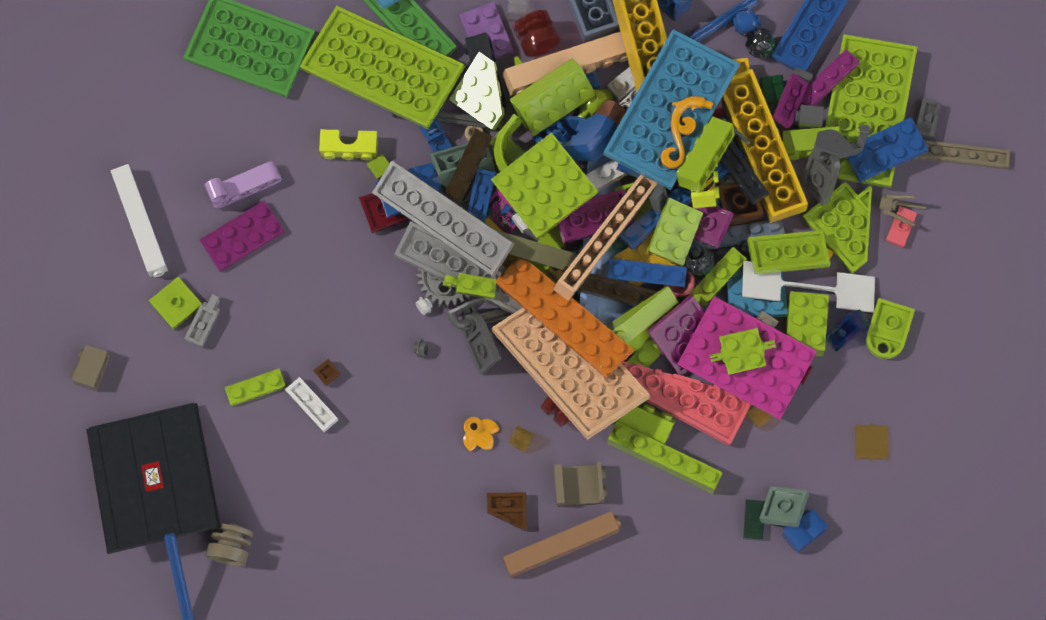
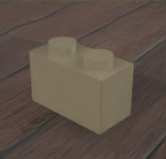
M85 345L84 350L81 349L78 355L79 363L77 367L73 368L71 374L74 384L97 392L110 359L109 353Z

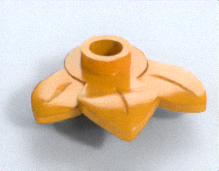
M477 417L466 419L463 426L465 431L463 438L465 447L469 451L474 450L476 446L485 450H491L494 443L491 434L499 431L498 425L490 419L480 420ZM472 423L477 425L476 430L471 429L470 425Z

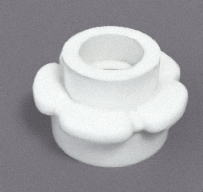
M419 297V300L415 302L418 310L423 315L431 313V302L428 298L423 299Z

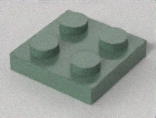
M770 486L760 516L761 523L799 527L809 496L808 491Z

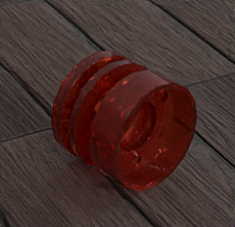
M537 10L528 13L513 24V30L516 33L517 39L522 40L520 46L527 57H535L554 49L561 41L556 28L551 27L553 21L550 19V14L547 10Z

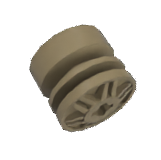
M221 523L220 528L213 529L219 533H211V538L217 540L218 543L208 544L206 558L227 565L246 566L249 553L241 549V547L251 546V542L246 539H253L254 533L239 525Z

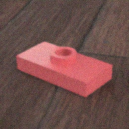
M899 206L897 215L914 223L917 215L916 212ZM895 218L886 242L904 248L912 226Z

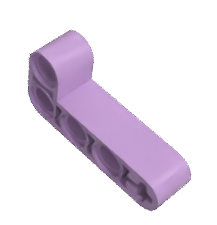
M270 161L223 182L220 178L211 179L204 186L214 208L218 209L279 183L282 177L275 162Z

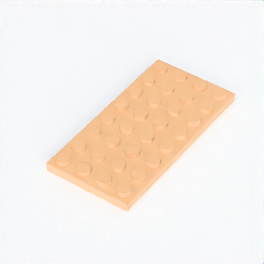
M521 308L492 327V332L587 440L650 398V394L623 364L605 378L524 308Z

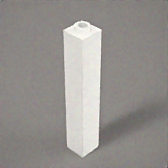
M127 164L110 170L146 270L150 277L162 276L168 269L131 168Z

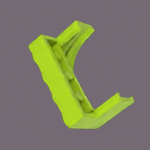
M515 114L490 142L494 146L492 150L494 151L495 161L500 172L525 153L521 147L509 138L523 122Z

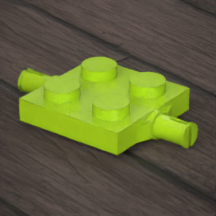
M758 328L719 336L721 352L711 354L710 358H713L711 363L723 360L726 364L728 375L766 366L765 350L776 348V344H773L775 340L763 342L759 336Z

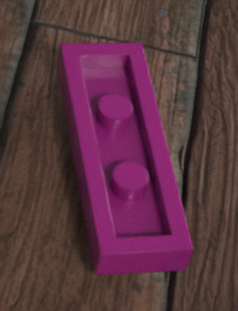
M795 73L789 76L773 115V119L785 128H789L792 125L796 111H798L808 83Z

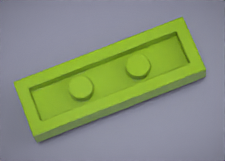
M279 368L227 386L225 390L232 407L284 389L286 386Z

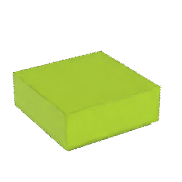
M383 154L367 163V167L377 180L381 179L390 165Z

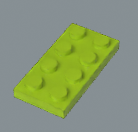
M823 230L748 237L747 240L754 274L826 268L831 264Z

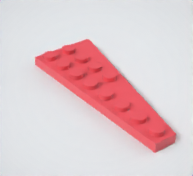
M625 361L622 363L650 394V398L646 402L730 446L751 404L716 385L700 382V380L674 373L672 375L661 372L659 369H650L643 367L641 364L636 365Z

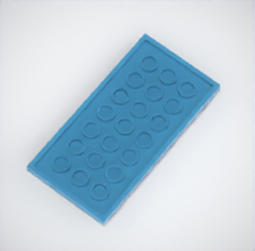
M673 29L604 150L603 155L671 190L677 180L678 168L669 169L665 167L661 162V154L666 148L675 147L676 151L671 152L669 158L677 161L680 156L671 131V116L676 107L672 103L690 96L704 97L705 100L713 102L712 109L697 107L691 110V107L686 109L680 117L679 122L682 126H685V123L682 122L684 117H691L696 122L695 130L690 135H681L686 159L688 152H691L694 148L696 139L702 135L705 124L712 117L740 63Z

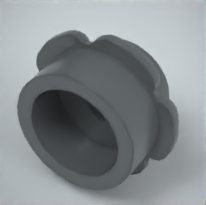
M423 339L414 344L413 351L418 358L426 357L429 352V343L423 341Z

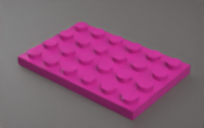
M714 296L677 365L780 420L817 351ZM758 328L759 336L763 342L775 340L773 344H776V348L765 350L766 366L728 375L727 367L723 360L711 363L713 358H710V355L721 352L719 336Z

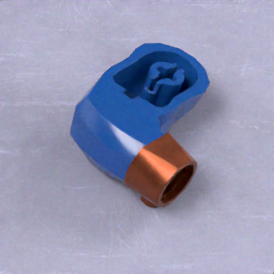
M607 100L593 113L592 117L585 120L581 117L565 115L537 135H532V138L538 143L552 132L573 160L597 161L604 156L603 152L624 117L626 110L615 101Z

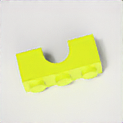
M320 129L319 152L320 156L325 159L331 160L339 157L344 160L361 158L365 161H371L377 157V131H358L357 140L353 144L348 145L340 141L341 135L339 130Z

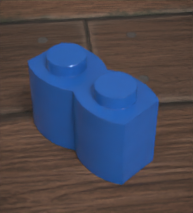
M806 509L803 512L799 527L785 526L782 536L794 551L798 553L828 529V526L814 509L811 511Z

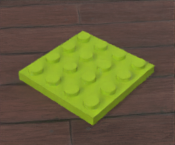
M552 132L491 179L537 239L541 238L599 193Z

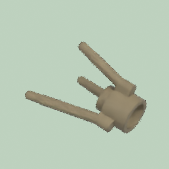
M887 194L882 196L880 202V209L884 210L883 214L890 215L912 227L915 226V223L891 211H895L897 206L924 210L926 206L899 202L897 200L915 199V195Z

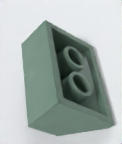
M468 143L430 154L443 192H445ZM487 148L478 169L496 172L493 158ZM475 173V175H474V177H473L471 183L475 181L476 173Z

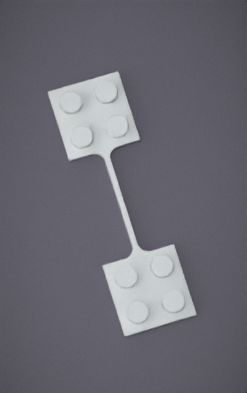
M743 262L742 297L780 301L782 286L800 287L834 292L836 294V308L874 313L875 277L837 272L836 287L783 281L781 272L754 274L752 262Z

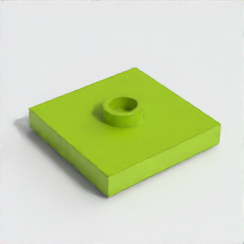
M179 277L149 300L150 304L173 330L194 314L202 305Z

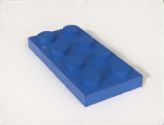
M910 117L867 137L863 150L857 155L846 158L859 183L928 152V147Z

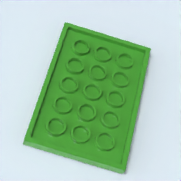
M209 0L183 59L186 62L287 98L300 70L299 66L313 40L315 30L233 0Z

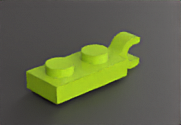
M459 273L458 278L446 275L443 286L455 287V293L493 300L497 279Z

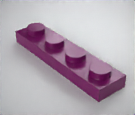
M847 49L842 52L808 84L799 109L801 105L815 106L860 64L859 60Z

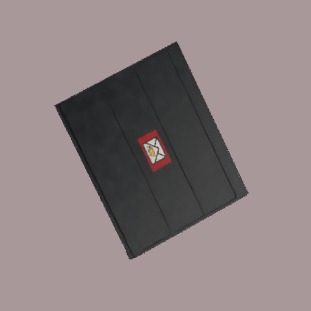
M197 403L185 404L86 429L107 554L165 541V535L174 533L176 538L221 527Z

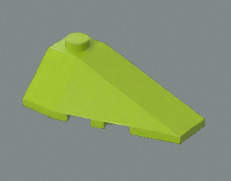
M666 286L606 326L633 348L634 353L650 337L647 330L666 316L676 306L678 301L670 288Z

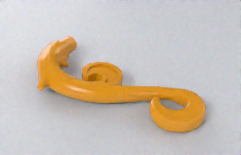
M690 96L672 103L676 107L671 116V131L680 156L677 161H673L669 158V154L676 151L675 147L663 150L661 162L665 167L676 169L683 165L685 151L681 135H690L695 130L696 122L691 117H684L682 122L685 123V126H682L679 122L680 117L686 109L691 107V110L697 107L712 109L713 102L705 100L704 97Z

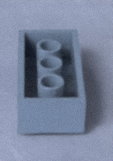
M567 0L584 43L619 32L620 27L611 0Z

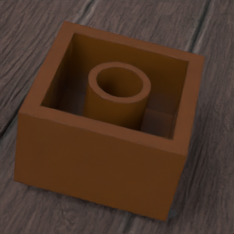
M735 182L717 186L719 187L720 196L717 199H720L721 208L734 214L728 227L762 221L764 213L760 201L752 205Z

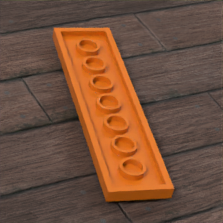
M519 257L497 278L496 285L605 378L614 372L633 353V348L571 297L568 301L553 289L556 284L527 259Z

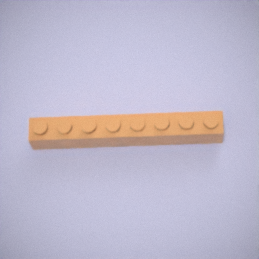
M621 32L507 68L504 70L502 77L510 95L513 96L522 92L571 58L586 73H591L596 68L602 66L603 68L609 67L617 61L625 62L628 58Z
M642 175L637 178L558 280L553 289L568 301L571 299L645 203L658 183Z

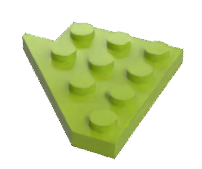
M845 181L832 192L827 205L822 206L818 203L804 214L802 219L813 231L823 230L826 246L834 252V255L853 274L867 263L872 187H867L857 195Z

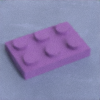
M494 2L459 14L467 37L485 32L491 36L496 59L514 53Z

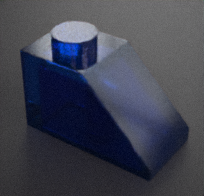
M859 309L848 314L826 335V339L837 352L864 332L871 325V322Z

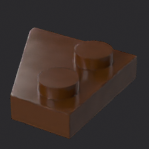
M526 492L487 493V514L523 531H527Z

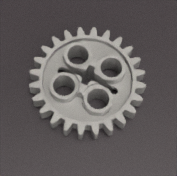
M417 268V271L421 273L416 275L417 279L421 280L417 282V285L423 286L420 289L421 293L427 292L425 298L432 297V304L437 300L439 301V307H441L443 302L446 303L447 308L451 302L456 307L458 300L462 304L464 303L463 297L470 299L469 295L455 293L456 291L452 287H448L449 291L446 293L440 292L439 288L443 286V280Z

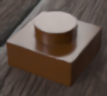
M329 358L313 370L325 386L341 375Z

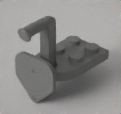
M861 125L859 127L860 134L858 140L852 144L836 130L827 129L818 132L814 148L811 151L800 183L822 206L829 203L840 173L839 159L857 155L863 150L871 130L870 126Z
M484 298L466 302L447 312L451 324L455 328L463 330L464 338L480 375L487 373L501 360L500 351L495 346L492 333L487 325L499 322L510 316L509 312L501 308L478 314L476 310L485 302ZM464 316L463 320L459 321L458 317Z

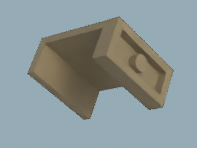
M597 461V465L562 467V464L554 465L557 507L604 503V498L607 497V486H603L602 479L606 478L605 467H601V461Z

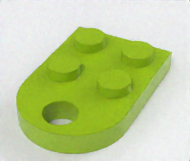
M878 298L866 336V345L871 354L880 359H892L900 354L905 345L915 309ZM878 345H886L888 347V352H879Z

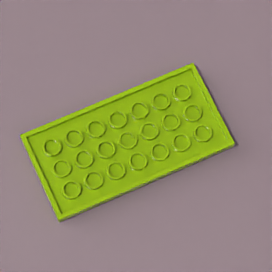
M337 5L299 66L302 71L426 129H429L465 68L463 63Z
M843 34L840 54L847 49L859 60L860 64L833 88L825 127L839 126L843 137L852 144L858 140L860 134L859 127L861 125L870 126L869 137L904 121L918 47ZM840 158L838 179L859 183L847 158ZM895 167L861 183L891 188Z

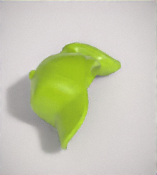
M607 89L594 90L596 95L579 106L580 114L577 117L586 120L592 117L593 113L605 101H613L611 91Z

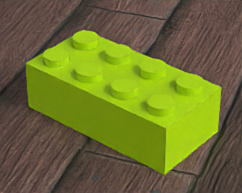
M571 58L509 100L518 116L523 120L524 127L535 136L596 94L582 67Z

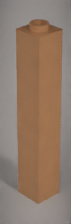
M611 511L504 556L503 561L510 578L619 533L620 520L617 515L613 516Z

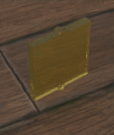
M872 423L870 425H855L856 459H870V461L874 459L888 460L887 426L873 425Z

